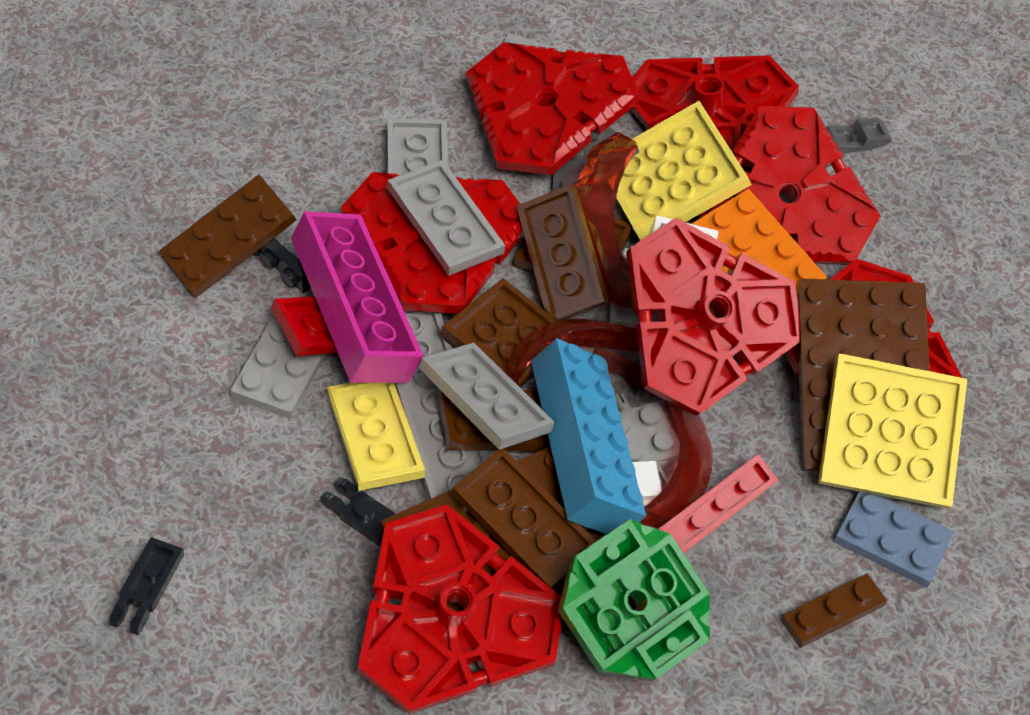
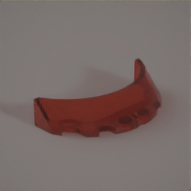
M616 132L592 147L585 157L588 161L581 171L577 182L573 184L577 186L608 300L618 306L633 309L634 303L632 300L628 264L620 250L615 231V203L621 178L638 145L635 140L621 132Z
M575 318L557 321L533 331L516 346L506 363V375L518 385L524 367L532 364L531 361L537 356L539 348L544 344L552 343L556 338L582 347L638 351V335L635 328L607 320Z
M598 348L594 349L593 354L600 355L607 362L609 373L622 376L631 388L645 390L643 389L640 365L618 354ZM665 399L663 401L671 426L680 442L678 461L671 479L660 494L644 507L646 517L640 523L656 529L662 527L704 495L710 480L713 462L711 441L700 415L695 416Z

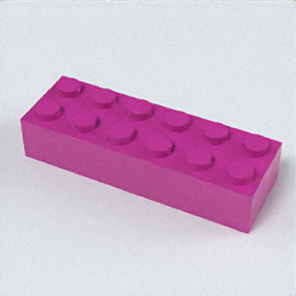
M304 211L291 240L350 383H409L424 355L360 214Z

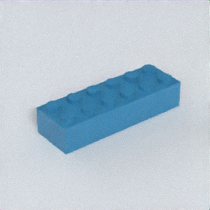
M556 338L531 363L542 410L554 421L552 432L548 433L567 519L608 534L629 519L640 522L646 517L643 497L639 490L635 467L632 463L628 441L621 421V414L614 395L615 391L610 380L607 362L603 357Z

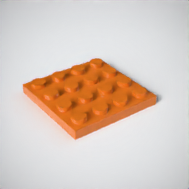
M749 188L692 223L693 225L719 231L717 240L730 246L729 254L736 257L743 253L795 281V285L798 279L827 280L828 278ZM723 265L721 270L728 273L729 268ZM709 307L711 314L716 317L714 310Z

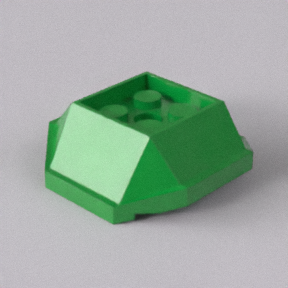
M629 519L570 559L558 612L599 673L653 681L710 640V626H708L710 593L670 533ZM628 596L635 600L636 611L630 608Z

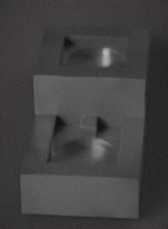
M857 118L852 126L828 125L826 127L842 154L875 149L889 144L892 140L882 119Z

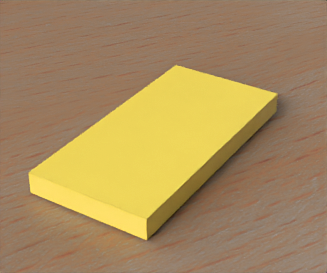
M346 383L327 387L329 402L358 491L425 478V467L394 383Z

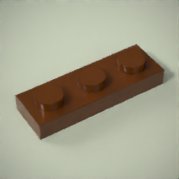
M866 573L783 614L781 622L797 645L802 648L884 607L887 599Z

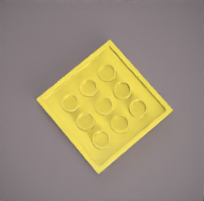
M700 101L631 139V141L637 144L639 153L607 180L640 241L649 235L656 215L669 219L678 218L687 222L752 185Z
M839 353L835 358L818 484L945 509L951 508L955 488L967 379Z

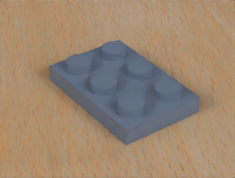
M859 492L836 535L834 543L928 588L954 531L882 496Z

